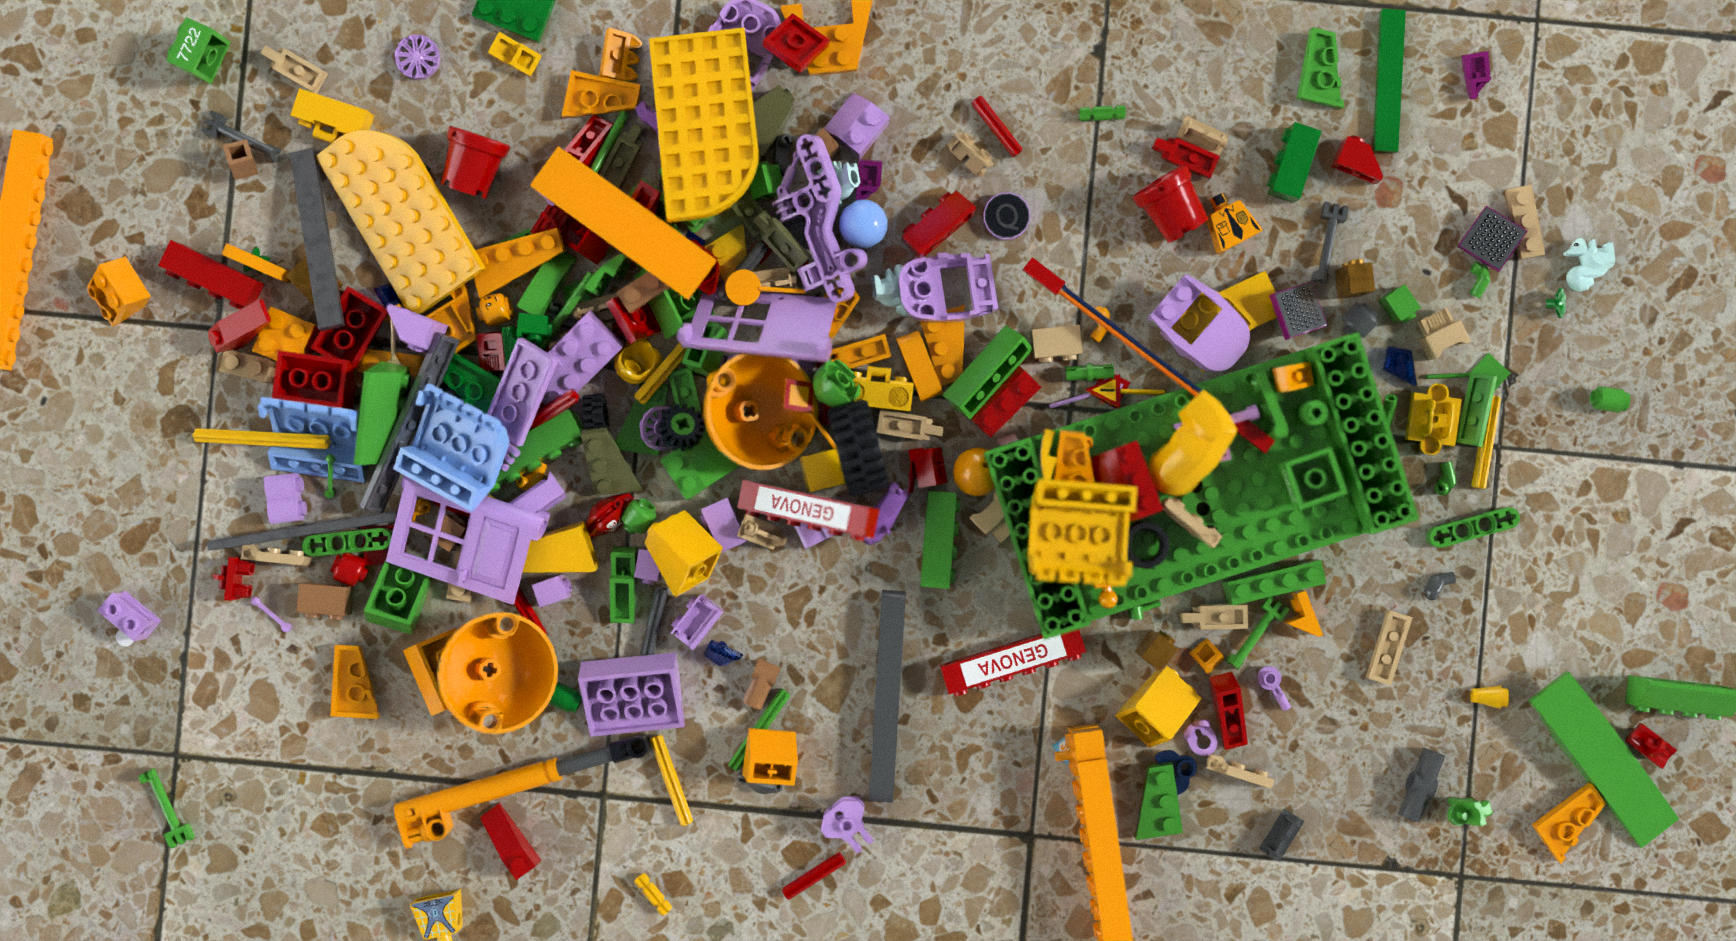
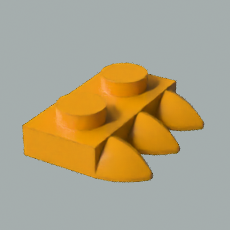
M613 28L606 29L599 76L621 81L636 79L638 75L627 65H634L640 62L639 57L629 50L641 47L643 44L640 39L627 32Z

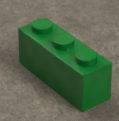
M1294 122L1289 128H1285L1281 137V141L1284 142L1282 150H1278L1274 159V164L1277 165L1275 172L1270 174L1266 186L1269 187L1268 195L1293 203L1301 198L1322 130Z

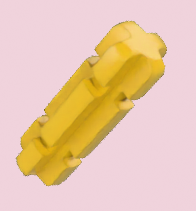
M645 873L640 874L634 883L639 889H643L642 893L651 904L657 906L656 910L660 915H666L671 910L672 905L667 900H664L663 894L653 882H649L650 879Z

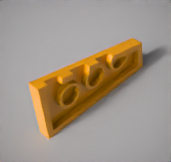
M560 228L476 249V253L486 268L474 277L479 298L490 295V293L506 286L509 282L566 252Z

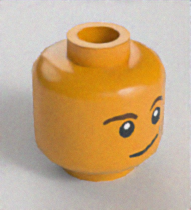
M496 293L482 297L479 307H476V313L480 321L484 320L487 326L493 327L508 323L511 315H514V309L509 297H505L502 293Z

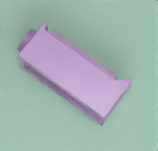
M549 471L547 481L545 479L509 502V504L536 513L541 510L546 512L566 499L567 496Z

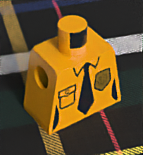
M1223 193L1210 199L1215 212L1208 216L1209 219L1206 223L1217 255L1263 231L1240 200L1228 205Z

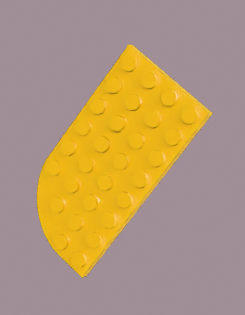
M744 27L649 38L668 222L703 219L726 210L745 193L756 173L759 151Z
M353 131L339 137L315 156L405 309L422 315L486 269L419 155L400 138L381 131Z

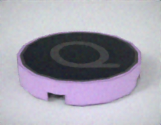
M1002 192L993 196L987 202L983 212V223L987 231L1000 240H1013L1021 236L1030 222V209L1027 202L1021 196L1012 192Z

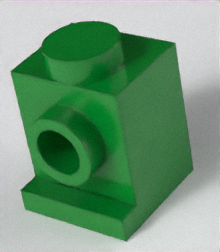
M519 313L517 339L527 338L529 342L540 343L542 340L552 338L553 324L549 323L548 316Z

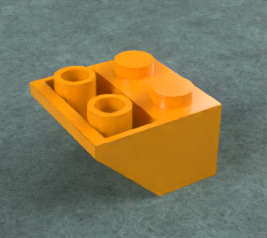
M126 256L100 264L87 286L89 296L97 302L102 316L109 321L112 327L143 309L151 297Z
M748 728L742 772L747 783L795 786L798 764L796 732Z

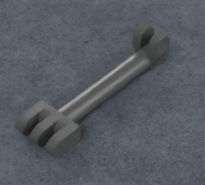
M210 110L209 114L216 118L214 122L206 118L205 123L212 126L210 130L202 127L201 132L218 139L220 133L236 141L247 139L249 147L263 153L269 160L277 161L278 158L275 155L276 153L280 154V148L271 144L266 145L225 125L228 118Z
M1326 201L1323 203L1320 219L1328 220L1319 270L1314 271L1311 277L1312 282L1320 281L1321 284H1327L1328 270L1337 223L1343 224L1346 222L1348 206L1344 205L1340 214H1338L1339 204L1335 203L1332 206L1331 212H1329L1330 202Z

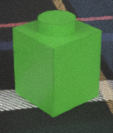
M768 161L758 163L756 173L750 184L753 200L771 199L778 196L777 188L783 180L779 164L769 165Z
M1405 284L1396 287L1378 300L1393 323L1401 321L1404 324L1416 317L1414 312L1421 308Z

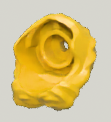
M647 340L631 345L627 342L615 354L614 367L617 375L630 384H639L647 381L658 368L663 356Z

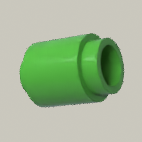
M1598 386L1590 394V403L1596 410L1619 413L1626 411L1630 405V394L1623 389Z
M1318 400L1305 402L1299 408L1298 416L1305 425H1320L1328 417V408L1323 402ZM1313 409L1317 412L1316 417L1312 415Z

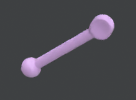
M259 597L251 598V604L258 606L280 624L282 631L288 632L292 629L291 623L282 621L260 602Z

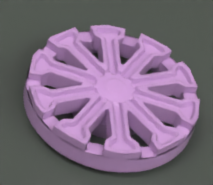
M415 34L403 38L395 50V63L398 69L410 79H427L437 71L440 65V51L437 45L426 36ZM410 41H412L413 49L408 45ZM430 43L431 46L425 49L426 45ZM403 47H405L409 51V53L401 52ZM435 52V56H428V54ZM401 57L407 58L400 62ZM428 61L434 62V65L429 66L427 63ZM409 65L408 69L404 70V67ZM416 67L417 73L416 75H413L412 73ZM422 67L427 69V73H422Z
M655 406L645 412L640 421L641 439L648 447L654 450L664 451L673 447V445L669 447L665 445V441L661 438L662 434H660V424L663 417L662 411L665 410L667 413L670 407ZM648 418L651 420L653 424L647 423Z

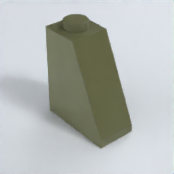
M780 85L753 103L758 151L762 161L767 159L777 137L780 136L794 111L792 103L795 100L787 88L783 90Z

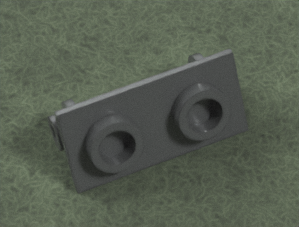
M1283 809L1259 849L1280 862L1304 821Z

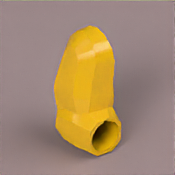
M1205 390L1201 391L1178 413L1182 425L1174 432L1170 441L1152 454L1148 462V470L1155 488L1165 495L1180 497L1189 494L1219 464L1237 434V428L1229 413L1217 399Z

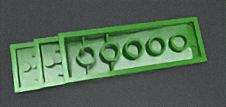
M1565 671L1528 700L1540 715L1539 719L1551 732L1552 738L1586 781L1595 786L1606 802V806L1640 848H1643L1679 820L1646 771L1570 672Z

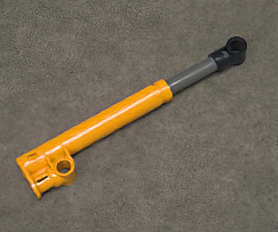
M639 733L629 738L611 742L605 748L563 760H558L557 757L551 758L547 761L537 762L395 803L394 814L403 845L406 849H410L415 843L439 841L446 837L453 829L450 812L547 785L550 782L561 781L563 775L613 761L616 764L633 758H641L651 747L650 738L646 734ZM635 740H640L644 743L645 748L643 751H637L634 748L633 742ZM435 823L443 825V833L436 830Z

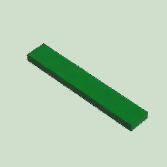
M1381 9L1379 14L1373 152H1399L1406 10Z

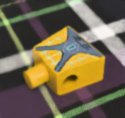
M461 889L418 897L410 903L424 940L437 938V941H452L451 934L457 933L462 928Z

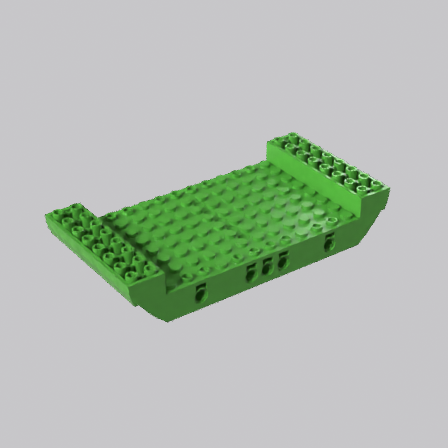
M1359 332L1195 384L1217 399L1233 414L1247 410L1246 407L1256 404L1260 418L1250 422L1270 436V421L1268 417L1265 418L1259 406L1262 401L1259 394L1255 395L1250 381H1253L1251 375L1265 371L1288 426V434L1283 438H1273L1275 442L1265 454L1239 434H1236L1229 445L1232 460L1219 462L1200 481L1201 489L1197 493L1190 492L1180 497L1165 495L1156 489L1160 502L1169 497L1171 499H1178L1184 504L1185 507L1183 509L1190 514L1198 515L1204 521L1202 524L1205 527L1208 525L1214 526L1222 538L1214 548H1210L1199 538L1193 537L1163 511L1129 522V527L1140 522L1154 523L1161 527L1168 536L1169 551L1164 561L1156 567L1145 569L1132 565V575L1126 581L1125 587H1111L1112 591L1117 595V603L1110 609L1103 608L1099 604L1098 596L1102 592V588H1093V584H1083L1082 577H1080L1079 583L1058 582V576H1055L1054 581L1036 580L1035 574H1030L1027 555L1030 508L1038 479H1044L1039 465L1042 434L984 452L1044 640L1091 625L1090 621L1361 534H1376L1419 520ZM1305 362L1311 363L1315 386L1286 392H1276L1272 372L1274 368ZM1182 388L1052 430L1055 431L1048 455L1055 458L1057 456L1060 430L1085 432L1086 436L1091 437L1093 440V446L1089 449L1090 457L1129 442L1138 441L1148 468V462L1152 454L1170 441L1172 435L1177 430L1173 424L1181 422L1178 413L1195 396ZM1314 400L1323 402L1328 408V417L1324 423L1308 426L1301 422L1298 411L1302 404ZM1313 409V411H1312V415H1313L1314 417H1316V415H1317V412H1316L1315 409ZM1323 447H1332L1348 494L1302 510L1294 509L1278 463ZM1054 470L1050 480L1054 478ZM1200 502H1205L1208 505V512L1204 516H1200L1196 512V506ZM1140 531L1131 539V551L1139 559H1150L1158 552V539L1149 531Z

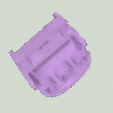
M730 0L719 13V18L714 25L710 26L708 31L745 28L747 51L762 58L754 76H750L753 91L764 77L773 57V54L762 46L763 40L781 24V21L774 9L758 0Z
M947 252L937 253V256L913 259L905 264L900 272L899 292L901 302L906 312L916 320L923 322H962L998 310L990 254H985L983 258L971 257V253H960V255H950ZM966 266L973 310L947 313L940 269Z
M1187 274L1183 275L1147 317L1149 321L1153 320L1161 329L1160 334L1165 340L1170 342L1180 356L1186 357L1194 362V365L1210 373L1224 372L1232 367L1244 354L1250 340L1248 325L1235 309L1218 292ZM1201 293H1204L1222 310L1190 345L1171 327Z

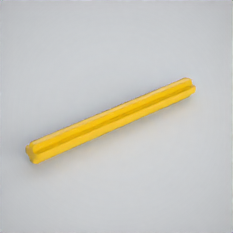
M197 428L192 435L194 441L200 443L328 449L331 445L330 436L319 434Z

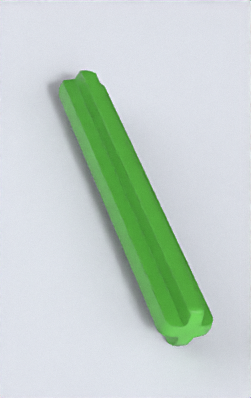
M782 688L779 689L753 728L768 729L789 699V692ZM747 737L728 764L735 771H739L744 764Z

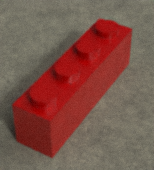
M170 240L158 266L166 269L165 274L178 280L181 276L187 279V285L200 290L201 287L209 290L208 295L219 300L225 297L230 300L229 305L238 309H242L257 301L265 285L263 282L173 240Z

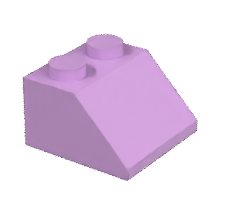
M852 93L824 129L854 156L861 159L889 125L890 117L871 101Z
M391 304L387 306L388 313L400 340L408 343L407 348L427 353L436 332L446 333L448 327L446 324Z

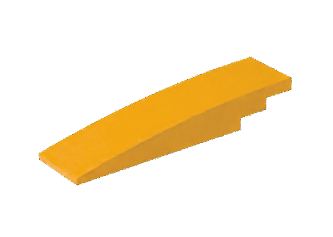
M559 146L530 184L533 189L687 300L690 299L717 261Z

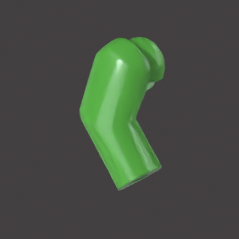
M1475 262L1471 266L1470 272L1476 275L1477 281L1472 287L1470 294L1481 298L1490 282V274L1486 264Z
M1393 394L1385 396L1383 406L1389 427L1392 425L1398 400Z

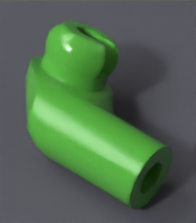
M1452 461L1440 463L1442 476L1435 485V492L1438 495H1447L1456 484Z

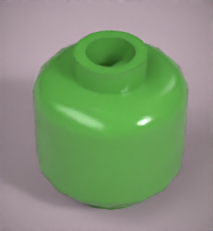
M643 498L632 500L621 516L624 529L631 534L646 533L656 520L655 506Z

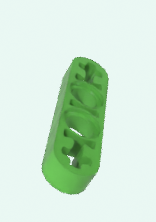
M1511 507L1498 508L1433 526L1427 531L1426 540L1433 547H1447L1514 528L1519 524L1520 515L1516 509ZM1506 513L1512 515L1508 522H1497L1495 519L1505 517ZM1483 517L1487 518L1490 522V526L1486 531H1482L1478 524ZM1459 524H1464L1467 528V533L1464 537H1459L1456 534V527ZM1437 532L1444 534L1449 532L1451 536L1441 538L1440 542L1433 538L1437 535Z
M376 528L310 535L302 542V549L306 555L313 557L343 554L345 552L354 553L389 549L393 531L389 528ZM359 534H362L366 539V544L362 548H359L355 543V538ZM388 536V541H384V543L382 541L373 542L372 537ZM335 537H340L343 541V546L340 550L334 549L332 545ZM314 542H325V547L313 549L310 545Z

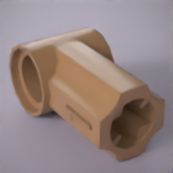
M759 658L751 676L753 679L746 691L743 703L761 710L770 688L775 684L781 667Z

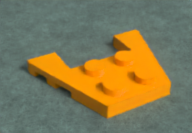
M851 0L853 23L813 27L828 38L830 43L806 67L810 76L857 72L873 0ZM802 3L780 6L785 19L793 13L803 20Z
M466 283L451 293L453 300L425 316L448 325L445 334L460 340L455 351L456 353L477 342V330ZM397 304V305H396V306H398V307L404 308V307L402 306V304ZM388 314L385 320L391 324V317Z

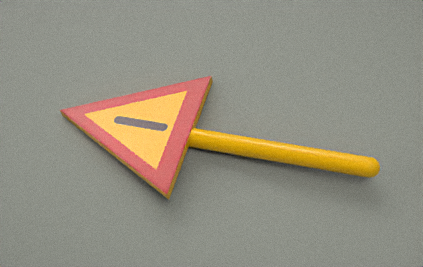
M1120 374L1114 376V379L1109 378L1085 389V391L1120 408V394H1165V390L1120 389Z

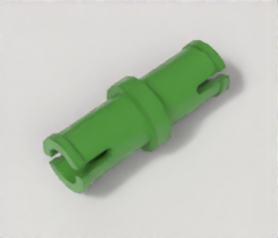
M1087 363V366H1065L1066 381L1087 380L1088 382H1093V379H1114V364L1092 365V363Z

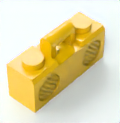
M300 88L291 112V116L298 120V125L312 129L313 125L315 126L312 134L314 138L330 143L337 140L341 134L345 135L353 131L370 130L374 115L368 110ZM326 126L334 129L333 133L323 131V127Z
M874 366L867 367L866 377H862L861 372H853L856 376L853 379L855 385H860V395L854 401L866 400L869 408L911 412L914 383L909 382V378L895 377V381L890 380L891 368ZM871 376L886 377L885 382L871 381Z

